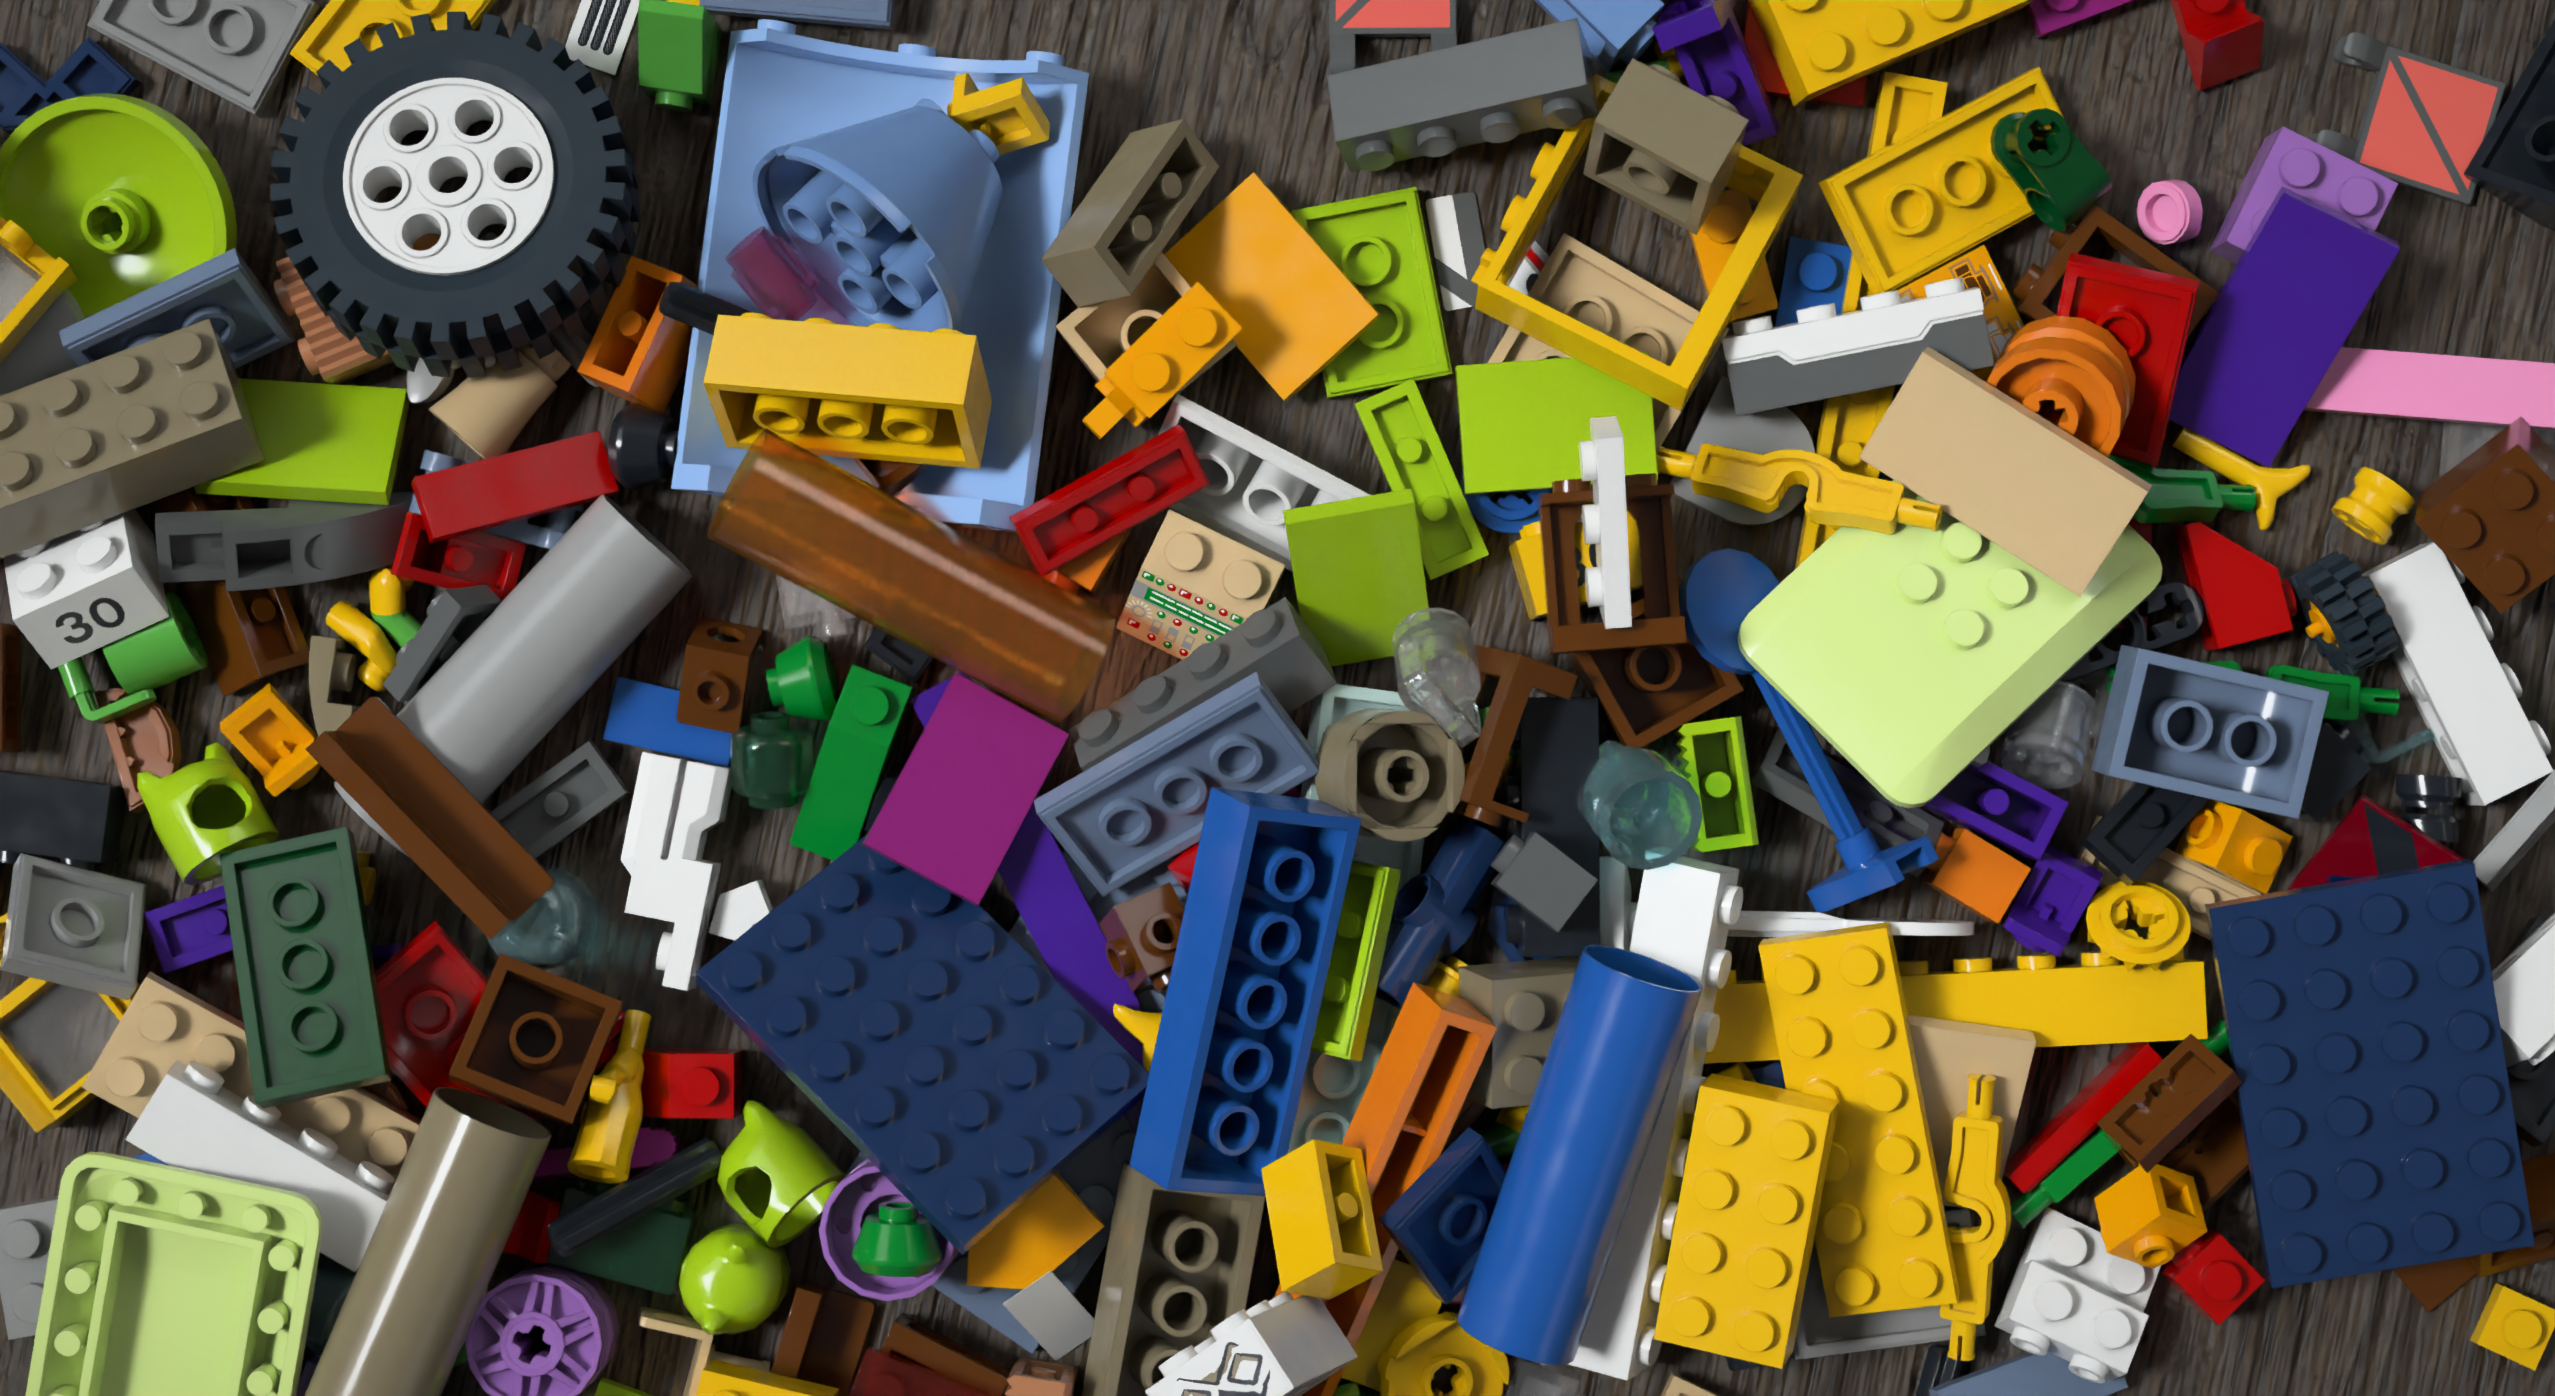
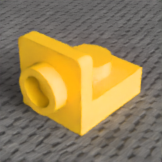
M968 73L955 76L952 102L947 105V116L963 127L968 133L971 130H978L984 133L994 143L999 155L1049 140L1050 122L1023 77L979 91Z

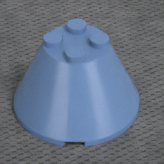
M925 98L921 99L914 107L774 148L758 162L753 173V192L756 204L768 231L780 250H784L791 244L812 271L804 279L805 282L829 306L854 326L868 327L875 323H886L902 330L933 332L941 328L960 331L999 209L1003 188L998 171L993 164L999 158V152L989 137L978 130H971L968 133L958 123L949 118L939 105Z

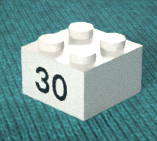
M136 509L3 558L12 619L51 670L169 617L164 586L159 581L158 556L154 534Z

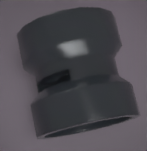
M2396 774L2395 793L2402 800L2401 813L2398 817L2436 841L2459 842L2460 822L2454 817V803L2462 795V778ZM2418 808L2437 809V815L2418 814Z

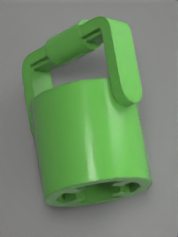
M174 592L165 594L169 617L102 647L113 674L125 692L130 696L99 709L93 696L95 689L82 656L58 666L71 701H77L84 718L97 724L109 722L154 702L157 699L154 689L207 667V654L193 618L181 598Z

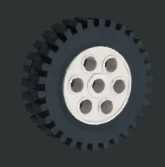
M447 12V30L436 31L428 13L411 17L414 35L400 39L392 22L376 29L383 46L368 52L360 38L356 39L344 47L352 65L342 72L331 60H328L316 71L325 91L319 95L304 86L294 100L305 121L303 123L285 117L279 133L290 152L274 149L271 164L273 171L280 181L278 184H270L271 202L280 216L274 218L278 235L287 248L285 251L324 315L326 317L330 316L338 331L351 341L356 336L364 351L381 360L387 350L396 367L414 372L418 359L422 358L432 376L449 378L452 360L460 361L468 377L487 376L484 357L494 355L497 356L504 372L522 367L516 349L532 344L538 358L541 359L555 351L548 334L556 328L560 327L570 340L580 334L585 328L577 310L584 305L598 316L609 303L601 283L604 280L619 287L626 274V269L619 252L633 256L637 237L631 222H640V203L635 189H639V185L617 116H615L611 103L601 85L596 87L590 70L579 59L571 64L566 48L551 37L542 48L536 30L530 26L518 22L510 39L500 16L484 13L480 31H474L466 12ZM482 120L493 122L490 129L481 135L469 136L465 134L467 129L475 122ZM415 130L428 131L426 137L418 144L411 146L401 145L402 139L408 133ZM528 167L532 169L530 175L521 182H504L505 176L515 168ZM452 177L467 178L465 184L459 190L452 193L439 192L441 185L446 180ZM391 186L402 188L395 199L385 203L374 202L376 195L384 188ZM488 225H506L504 232L494 240L483 241L477 239L482 229ZM435 233L441 235L436 245L430 249L423 251L412 249L416 240L425 234Z

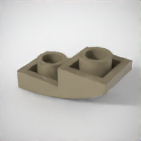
M311 635L309 690L313 718L319 737L324 731H335L360 707L342 704L343 691L350 692L354 685L357 660L355 654H349L350 644L346 640Z

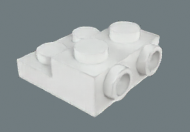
M2046 1207L2037 1215L1994 1326L2012 1334L2010 1342L2024 1351L2042 1356L2050 1352L2069 1361L2068 1369L2083 1379L2095 1383H2105L2106 1379L2112 1381L2126 1375L2149 1317V1315L2143 1312L2161 1265L2153 1269L2107 1253L2101 1232Z

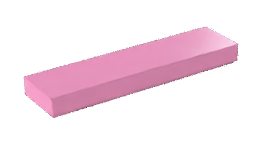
M2341 347L2304 408V411L2503 427L2509 426L2521 416L2532 429L2555 431V363Z

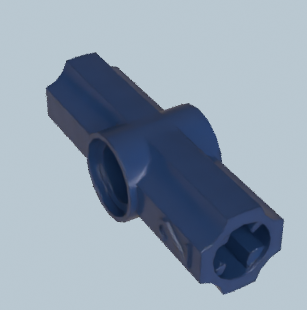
M1457 819L1426 872L1411 878L1396 895L1392 919L1395 922L1388 932L1375 995L1378 999L1401 1010L1412 983L1426 985L1441 958L1456 952L1471 935L1477 919L1476 912L1472 907L1495 871L1491 863L1504 847V842L1489 830L1481 828L1469 820Z

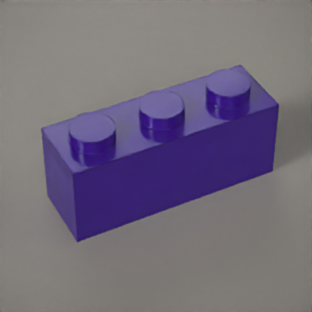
M1987 761L1981 767H1975L1971 764L1967 766L1936 797L1923 806L2025 859L2040 860L2069 802Z

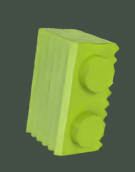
M1741 716L1687 723L1672 730L1671 733L1678 737L1673 745L1680 750L1675 756L1681 762L1677 771L1683 775L1678 783L1685 787L1680 796L1687 800L1682 809L1689 813L1683 820L1690 825L1686 834L1692 840L1687 846L1696 852H1708L1758 845L1759 841Z

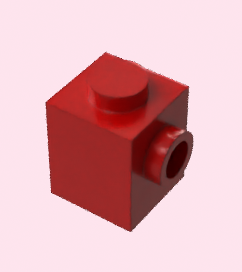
M2207 1228L2205 1234L2177 1252L2173 1259L2163 1264L2159 1270L2203 1317L2217 1325L2224 1322L2266 1281L2220 1233Z

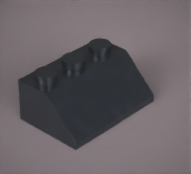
M2555 19L2464 172L2467 179L2539 225L2554 231Z

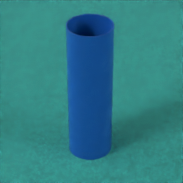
M1604 945L1584 946L1457 1316L1459 1325L1468 1334L1482 1343L1506 1354L1542 1364L1564 1365L1574 1361L1703 991V986L1688 974L1658 960L1631 951Z

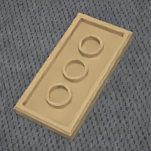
M1929 346L1920 355L1859 456L1863 461L1898 483H1901L1930 503L1942 504L1944 512L2080 597L2152 488V485Z

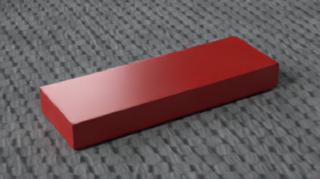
M1177 424L1009 518L1036 571L1041 577H1044L1210 485V482L1185 430Z
M600 430L416 476L411 482L430 543L593 502L602 493L608 497H613L619 491L616 480L610 470L608 455Z
M2130 1043L2006 1162L2003 1178L2016 1190L2022 1193H2029L2098 1126L2097 1122L2163 1059L2148 1043Z

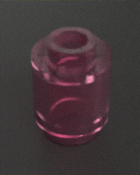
M764 226L750 233L725 257L726 262L733 268L730 276L762 313L772 319L784 317L786 320L796 321L818 301L813 290L817 287L820 280L780 234L772 236Z

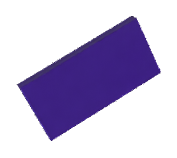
M2282 186L2184 353L2169 420L2270 467L2400 250L2399 243Z

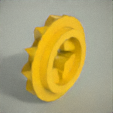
M2137 880L2129 886H2126L2121 881L2103 888L2091 900L2085 918L2088 929V942L2096 943L2100 947L2103 961L2114 957L2123 961L2128 971L2137 964L2148 965L2156 971L2163 961L2168 959L2177 961L2182 949L2189 940L2191 930L2189 914L2182 902L2173 893L2159 885ZM2128 912L2131 919L2136 920L2140 927H2149L2145 940L2139 937L2135 930H2125Z

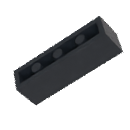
M1528 697L1510 750H1516V776H1505V805L1529 814L1526 823L1516 820V835L1524 841L1530 832H1536L1598 879V881L1559 932L1552 931L1518 904H1506V942L1517 943V955L1522 957L1581 956L1584 946L1600 945L1598 697H1570V700L1559 697Z
M0 770V862L15 864L20 853L31 856L35 854L58 857L57 862L95 872L97 863L118 862L126 807V797L122 785Z

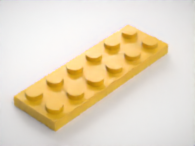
M1890 922L1762 939L1758 947L1785 1088L1840 1101L1814 1236L1829 1316L1839 1317L1956 1304L1960 1297V1291Z

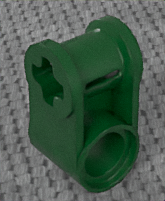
M2044 108L2031 110L2028 113H2011L1999 119L1993 127L1990 143L1995 159L2003 166L2025 195L2032 211L2051 229L2064 232L2111 190L2112 183L2104 167L2086 150L2070 129L2066 120L2058 112ZM2050 125L2051 128H2045L2044 126ZM2010 151H2017V153L2011 154Z

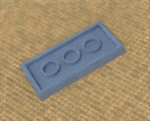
M1256 671L1035 799L1034 805L1040 819L1104 897L1200 841L1211 787L1282 795L1315 776L1319 772L1317 753Z

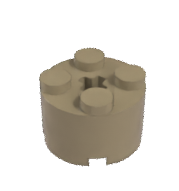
M1380 708L1359 710L1345 716L1340 721L1333 722L1324 731L1322 743L1317 754L1319 762V772L1315 775L1319 800L1360 818L1361 824L1358 835L1403 842L1422 839L1437 830L1438 828L1435 827L1444 819L1448 812L1453 813L1460 802L1465 781V767L1461 750L1455 740L1449 738L1438 725L1440 723L1424 713ZM1391 768V778L1387 779L1388 769Z

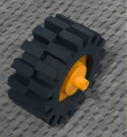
M2334 551L2288 578L2296 599L2298 609L2296 617L2298 621L2304 623L2307 637L2310 641L2314 640L2316 642L2318 653L2322 658L2328 657L2329 665L2335 671L2339 669L2342 675H2349L2350 677L2396 650L2397 644L2395 641L2398 640L2397 633L2391 628L2394 625L2391 616L2383 610V607L2386 606L2381 596H2377L2374 590H2372L2374 585L2370 579L2362 577L2361 568L2355 562L2351 564L2347 555Z

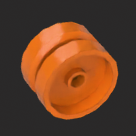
M2054 315L2029 322L2007 340L1986 382L2108 458L2134 403L2136 375L2126 349L2108 330L2084 318Z

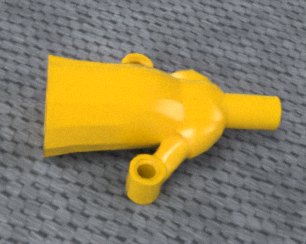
M639 1010L626 1011L616 1054L607 1062L599 1075H593L588 1101H584L579 1120L580 1129L567 1163L569 1172L580 1178L594 1182L616 1184L627 1181L629 1177L631 1157L643 1114L641 1085L644 1063L642 1054L651 1020V1015Z

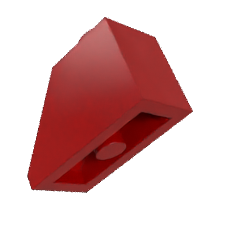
M2199 521L2173 528L2187 586L2198 594L2203 604L2204 617L2199 631L2205 651L2222 649L2294 630L2290 617L2295 616L2297 613L2295 595L2290 582L2286 578L2280 580L2277 567Z
M744 1049L643 1050L642 1116L734 1119L743 1113Z

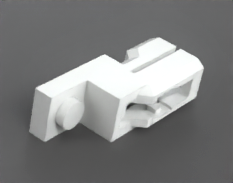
M642 752L620 859L631 875L624 913L674 922L673 933L663 932L656 957V969L665 971L662 986L688 991L697 986L696 972L700 969L721 867V863L702 859L707 833L725 821L735 769L698 761L692 762L688 759L663 754Z

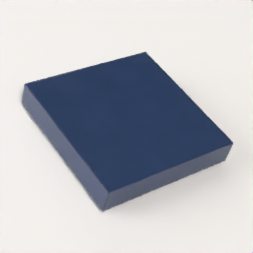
M1469 1127L1378 1219L1431 1293L1446 1305L1470 1281L1507 1173L1483 1136Z

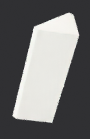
M1179 394L1173 400L1158 433L1159 435L1179 424L1185 430L1210 482V485L1170 506V508L1211 530L1284 564L1285 568L1292 571L1283 510L1370 496V494Z

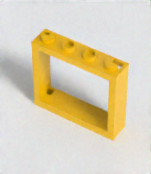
M1595 74L1594 83L1600 112L1615 88L1616 83ZM1596 117L1581 120L1575 126L1565 128L1556 146L1546 142L1540 150L1530 172V177L1536 179L1534 186L1527 198L1518 194L1515 196L1500 227L1501 230L1507 232L1497 251L1489 247L1486 248L1481 256L1480 265L1471 279L1472 283L1478 285L1475 309L1682 411L1791 209L1803 175L1741 145L1734 172L1726 186L1759 203L1671 366H1668L1509 287L1591 139Z

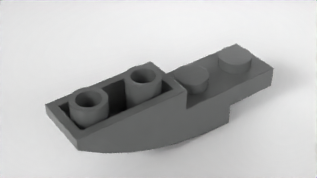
M414 491L391 492L389 505L289 499V508L155 513L160 583L225 580L226 591H240L331 580L393 565Z

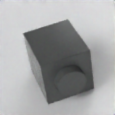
M1530 832L1524 841L1513 835L1491 863V866L1499 872L1491 884L1555 932L1560 931L1598 881V879L1536 832Z

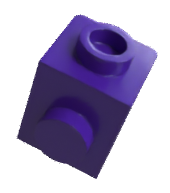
M2048 844L2041 859L2036 860L2013 901L2003 927L2013 933L2015 940L2025 948L2038 953L2049 952L2060 957L2068 944L2072 931L2099 886L2104 873Z

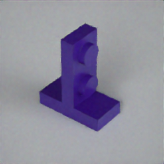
M1669 0L1652 29L1662 52L1674 48L1690 89L1705 97L1714 95L1725 99L1738 110L1741 116L1749 120L1742 142L1743 146L1776 135L1780 125L1733 12L1738 0Z

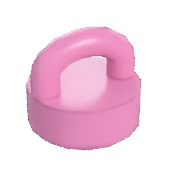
M2172 179L2152 183L2148 186L2138 200L2136 213L2138 224L2144 235L2154 243L2166 245L2195 238L2201 229L2203 208L2201 198L2195 188L2186 181Z

